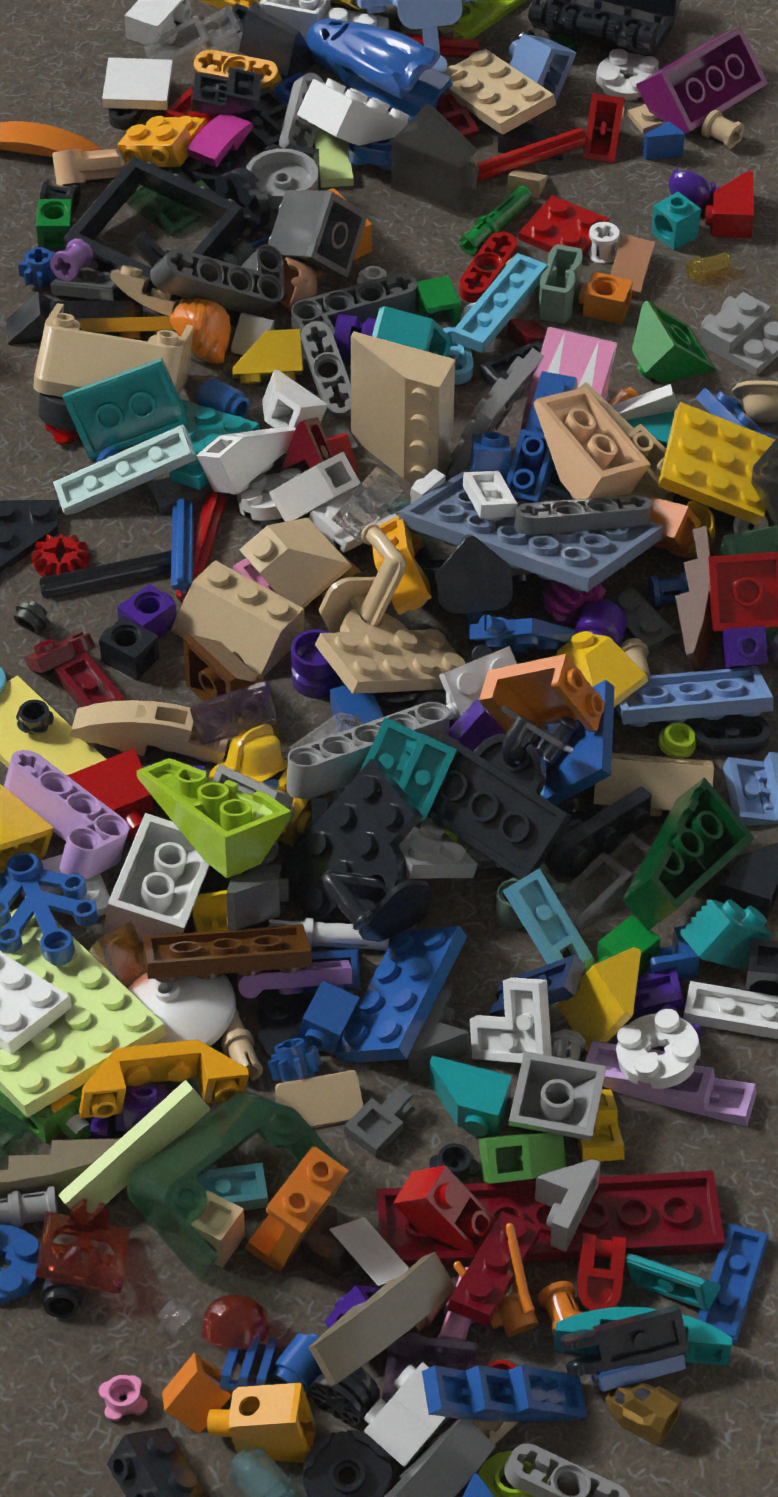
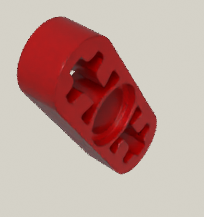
M496 232L487 238L459 280V296L464 301L476 303L506 267V262L514 258L517 254V239L514 235L508 232ZM502 245H505L499 251V255L496 254V248H500ZM490 265L495 267L496 269L493 271H484L481 270L480 267ZM477 279L480 280V287L476 286L474 288V286L477 283Z

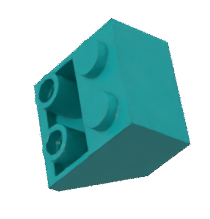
M386 306L379 308L372 337L445 357L449 356L452 339L433 319Z

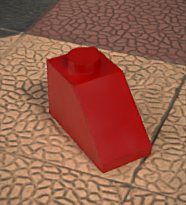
M746 171L714 191L712 205H706L705 225H711L712 237L752 238L754 220L753 171Z

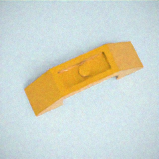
M398 515L379 527L405 560L404 574L391 599L395 610L401 615L408 610L415 611L421 608L432 596L429 580L414 558L419 550L424 547L422 535L416 534L412 529H409L403 519L398 520ZM372 546L374 563L379 571L384 559Z
M197 1039L116 1048L83 1086L79 1108L80 1118H106L122 1114L126 1086L137 1087L148 1083L165 1081L180 1082L196 1078L201 1098L206 1104H228L244 1100L249 1072L247 1067Z

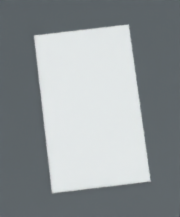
M365 1217L329 1229L378 1286L402 1276L409 1269Z

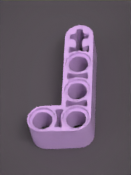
M20 750L13 753L4 787L54 827L53 832L66 841L59 866L61 872L66 875L79 874L85 880H88L117 865L121 860L128 835V823L41 755L29 750Z

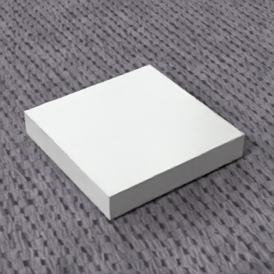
M108 58L102 96L103 108L167 110L173 60Z

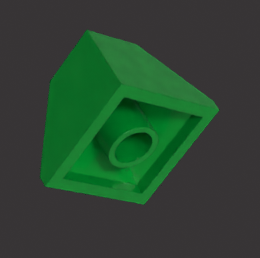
M648 300L642 304L632 352L639 362L637 369L646 379L651 381L654 378L664 384L716 370L688 324Z

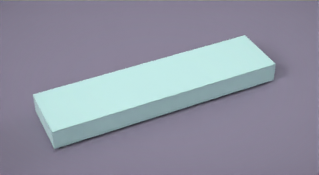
M180 425L53 483L63 513L69 515L78 513L197 460V456L187 429L184 425Z

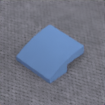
M769 752L764 762L728 757L723 770L732 811L745 826L778 824V753Z

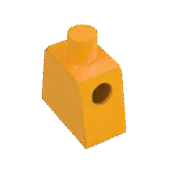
M302 1383L236 1388L233 1391L230 1410H209L207 1430L208 1435L212 1437H231L239 1457L304 1463L314 1443L316 1423Z

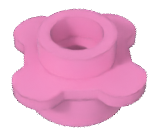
M118 1375L104 1382L99 1387V1396L106 1403L104 1413L108 1420L119 1421L122 1416L132 1413L141 1415L147 1410L148 1403L141 1396L140 1388L142 1387V1382L138 1377ZM124 1395L127 1397L125 1401L119 1400L120 1396Z

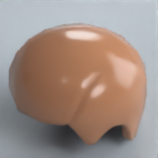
M290 257L284 259V284L287 299L281 300L280 304L291 312L292 306L296 302L316 296L318 290L317 274L314 267L307 262Z

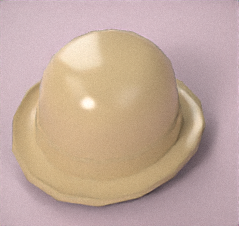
M757 380L736 384L732 389L734 397L743 400L745 412L753 421L759 423L778 422V381Z

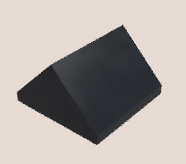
M252 5L249 6L246 12L239 52L248 57L274 62L279 73L286 77L304 72L316 64L313 62L311 50L299 30Z

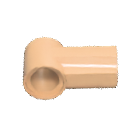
M72 149L52 153L56 184L58 185L71 183L85 184L86 181L115 178L120 173V156L117 154L116 149L82 152L81 149Z

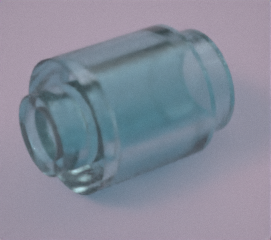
M246 1448L237 1454L230 1463L232 1471L229 1475V1481L245 1497H293L295 1489L290 1485L291 1478L262 1448H256L252 1451Z

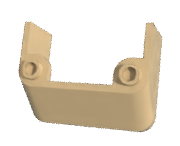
M56 304L44 326L34 373L33 388L37 392L63 397L64 393L163 358L176 391L180 395L189 375L194 326L187 325L181 337L173 331H158L157 335L151 336L147 342L81 331V324L74 320V316L63 313L64 304Z

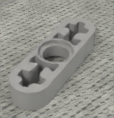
M307 73L293 84L279 139V146L283 149L289 144L311 148L313 146L317 126L307 121V124L301 122L297 111L300 109L312 80L316 79L323 82L315 73Z
M310 322L301 332V345L322 401L328 404L325 410L327 414L337 418L346 417L351 414V383L332 331L323 322ZM317 333L319 337H324L322 338L324 353L318 355L316 343L311 341V334ZM326 362L335 364L338 368L337 374L332 378L322 377L318 373V368L321 364ZM337 385L341 399H347L343 408H339L337 403H333L334 393L332 387Z
M533 1444L517 1446L505 1463L504 1473L508 1482L513 1487L533 1497H586L590 1490L594 1492L591 1497H630L629 1493L622 1486ZM524 1460L532 1464L530 1474L522 1471ZM546 1471L553 1472L548 1481L543 1483L542 1480L546 1476ZM562 1477L572 1479L579 1488V1494L576 1496L563 1494L557 1486V1479Z

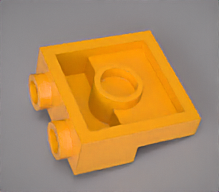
M151 117L146 125L137 124L130 127L117 146L125 164L134 156L144 162H152L157 167H181L189 156L187 147L208 123L205 117Z

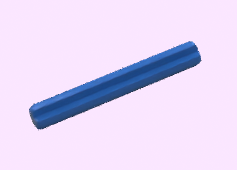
M184 498L177 500V504L173 506L171 587L173 590H180L181 594L187 593L188 588L193 582L194 505L192 502H186Z

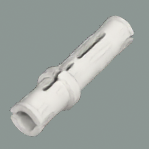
M305 918V921L269 919V927L303 924L311 950L312 947L384 951L388 949L389 938L382 942L363 940L359 935V930L353 929V924L313 922V918Z

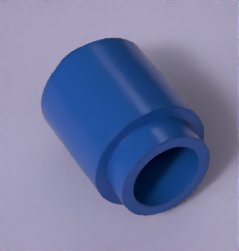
M210 378L202 382L196 391L195 397L198 405L211 407L214 410L242 418L248 412L249 399L244 396V393L216 378Z
M300 1333L294 1337L272 1366L273 1373L269 1378L271 1385L302 1383L305 1394L310 1391L309 1386L319 1375H322L319 1365L308 1348L319 1338L318 1335Z

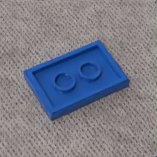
M607 680L593 686L605 702L598 730L588 732L579 719H576L581 725V729L575 732L568 744L574 750L571 754L564 751L553 770L546 775L544 798L555 805L611 776L615 686ZM560 723L548 725L547 731L554 735Z

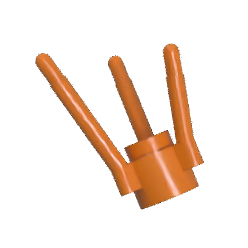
M508 1223L506 1225V1232L516 1279L512 1284L513 1294L504 1298L491 1324L493 1329L503 1327L506 1336L512 1337L532 1330L539 1323L529 1295L515 1228L512 1223ZM456 1261L453 1266L462 1279L466 1269L460 1261Z

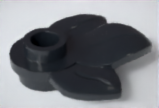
M273 993L268 995L260 1004L258 1020L262 1027L258 1033V1041L260 1047L269 1058H271V1055L276 1054L274 1047L277 1044L297 1038L302 1019L313 998L307 997L293 1001L286 994ZM276 1011H281L285 1013V1015L282 1016H274L271 1014Z

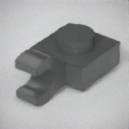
M399 1086L382 1105L371 1098L344 1125V1134L376 1158L403 1131V1121L400 1119L413 1107L408 1103L413 1098V1095L402 1086Z

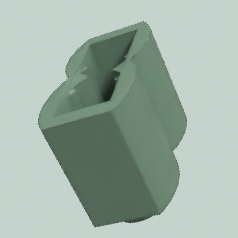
M557 244L549 252L547 269L543 272L540 279L538 315L541 320L564 324L571 317L573 300L580 291L582 270L581 248Z

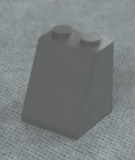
M286 190L278 209V216L272 234L269 237L268 245L276 247L282 254L283 259L286 257L295 258L309 263L316 272L348 278L368 213L331 191Z

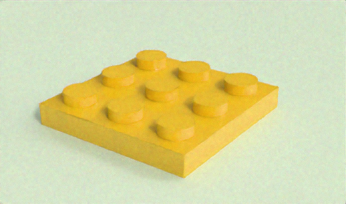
M680 402L675 410L658 487L759 526L765 514L778 451V440Z

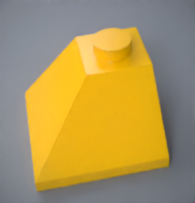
M589 631L579 632L573 635L568 643L558 649L556 656L567 654L592 687L604 680L615 686L614 707L648 682L647 675L608 636L596 635Z

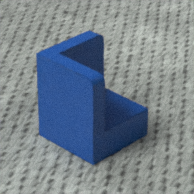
M686 925L674 927L672 947L661 948L659 956L651 958L650 967L646 969L647 974L676 967L679 980L696 978L698 976L700 957L681 936V929H686Z

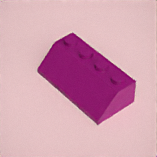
M741 26L711 39L638 82L636 86L650 113L665 122H671L684 133H688L702 125L711 111H725L766 86L768 82Z

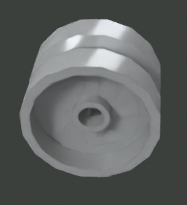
M278 148L268 150L253 157L246 166V169L254 173L260 180V182L255 183L260 192L266 191L269 198L270 220L262 228L273 230L278 216V209L286 190L318 191V167L315 161L303 152Z

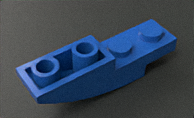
M545 371L541 372L525 430L521 429L506 479V484L515 500L528 503L540 502L555 469L534 402L538 398L577 389L578 381L576 377Z

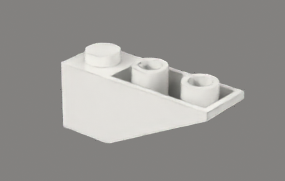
M277 427L217 437L196 455L213 491L235 495L248 489L253 479L259 474L270 470L273 467V462L288 452L296 428Z

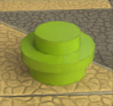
M674 722L662 729L658 737V745L666 755L676 759H684L691 756L696 748L695 733L690 726L681 722Z

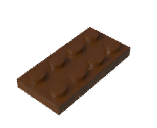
M303 924L244 928L237 931L218 930L142 936L148 979H156V981L163 983L175 982L183 976L215 979L220 977L222 973L237 972L241 976H255L260 974L262 970L278 969L282 973H295L301 971L302 967H312V951Z

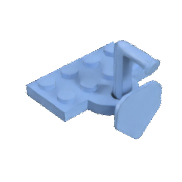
M354 0L355 5L368 14L385 12V6L394 5V7L398 8V16L401 23L410 29H422L424 46L436 50L439 54L437 27L451 25L458 21L462 14V2L476 1ZM441 56L432 69L441 73L445 72L447 69L446 59Z

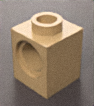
M207 1190L184 1221L186 1250L223 1268L245 1238L244 1208Z

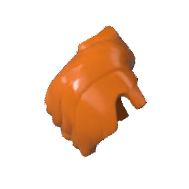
M200 298L181 299L179 305L171 313L169 319L171 326L180 337L187 325L194 326L191 353L204 362L223 363L231 334L230 317L227 311L218 303Z

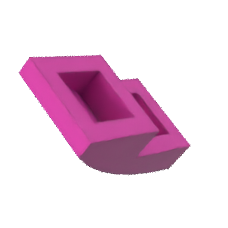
M220 114L210 121L187 147L188 154L194 159L217 168L229 149L237 151L253 128V124L231 114Z

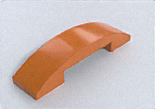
M24 121L0 122V150L53 157L52 153L64 150L81 149L82 152L101 150V147L88 139L58 127Z

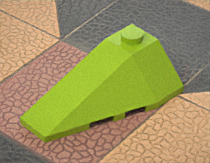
M171 758L137 770V778L202 859L226 878L240 875L244 871L260 865L291 819V811L270 795L258 790L253 795L240 791L238 783L230 780L225 781L223 784L207 779L206 771Z

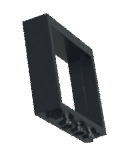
M133 156L66 234L63 241L65 248L68 242L73 239H82L85 243H88L94 254L92 263L88 268L95 271L111 273V271L116 269L121 270L122 265L142 270L141 276L150 278L147 292L151 293L152 288L156 287L151 281L149 266L94 241L140 185L218 221L192 253L216 259L221 254L226 253L228 248L236 242L245 231L246 223L242 206L236 201L220 197L206 187L194 185L178 174H170L158 168L152 162H144ZM171 295V299L178 300L179 302L181 299H184L181 296Z

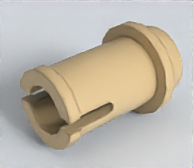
M631 638L623 642L621 649L647 676H651L646 658L649 654L648 646L638 638Z

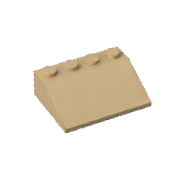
M354 331L351 335V435L355 441L399 476L411 481L413 484L418 479H423L433 469L445 475L452 462L450 456L453 452L455 359Z

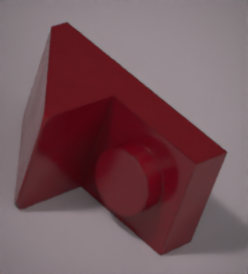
M318 417L303 420L297 424L282 466L283 470L295 467L306 461L309 470L334 456Z

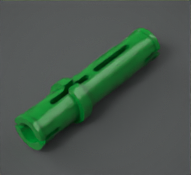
M518 186L488 215L478 218L474 227L460 238L459 242H462L459 244L461 249L468 255H475L491 234L500 232L503 227L533 202V199H531L533 197L532 192L525 186Z

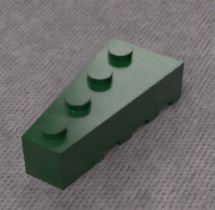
M705 777L676 799L623 898V902L647 931L676 911L755 838Z

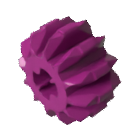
M550 580V586L542 591L544 596L541 599V604L555 623L564 627L568 625L576 626L584 606L595 600H603L602 597L606 590L602 586V582L586 592L576 591L567 584Z

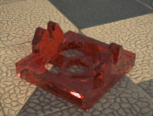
M84 1198L71 1208L70 1216L46 1211L35 1276L120 1294L124 1283L130 1229L108 1224L109 1213L102 1202L98 1204L95 1212H88L87 1199ZM61 1234L78 1237L77 1242L69 1245L54 1243L53 1240ZM91 1240L107 1243L113 1250L114 1255L99 1252L98 1249L91 1245ZM81 1252L89 1254V1258L82 1259Z

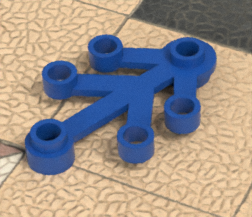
M30 852L17 853L7 861L4 871L7 884L0 892V927L5 926L0 929V950L4 953H13L21 948L23 944L21 933L34 915L43 934L40 939V946L44 959L54 966L65 965L71 961L74 955V942L69 931L58 929L50 910L73 915L75 922L80 926H91L99 919L96 903L89 899L80 901L87 894V887L83 876L79 874L66 875L46 870L43 867V863ZM39 884L60 888L63 890L64 896L44 892ZM23 889L26 898L11 918L9 906Z

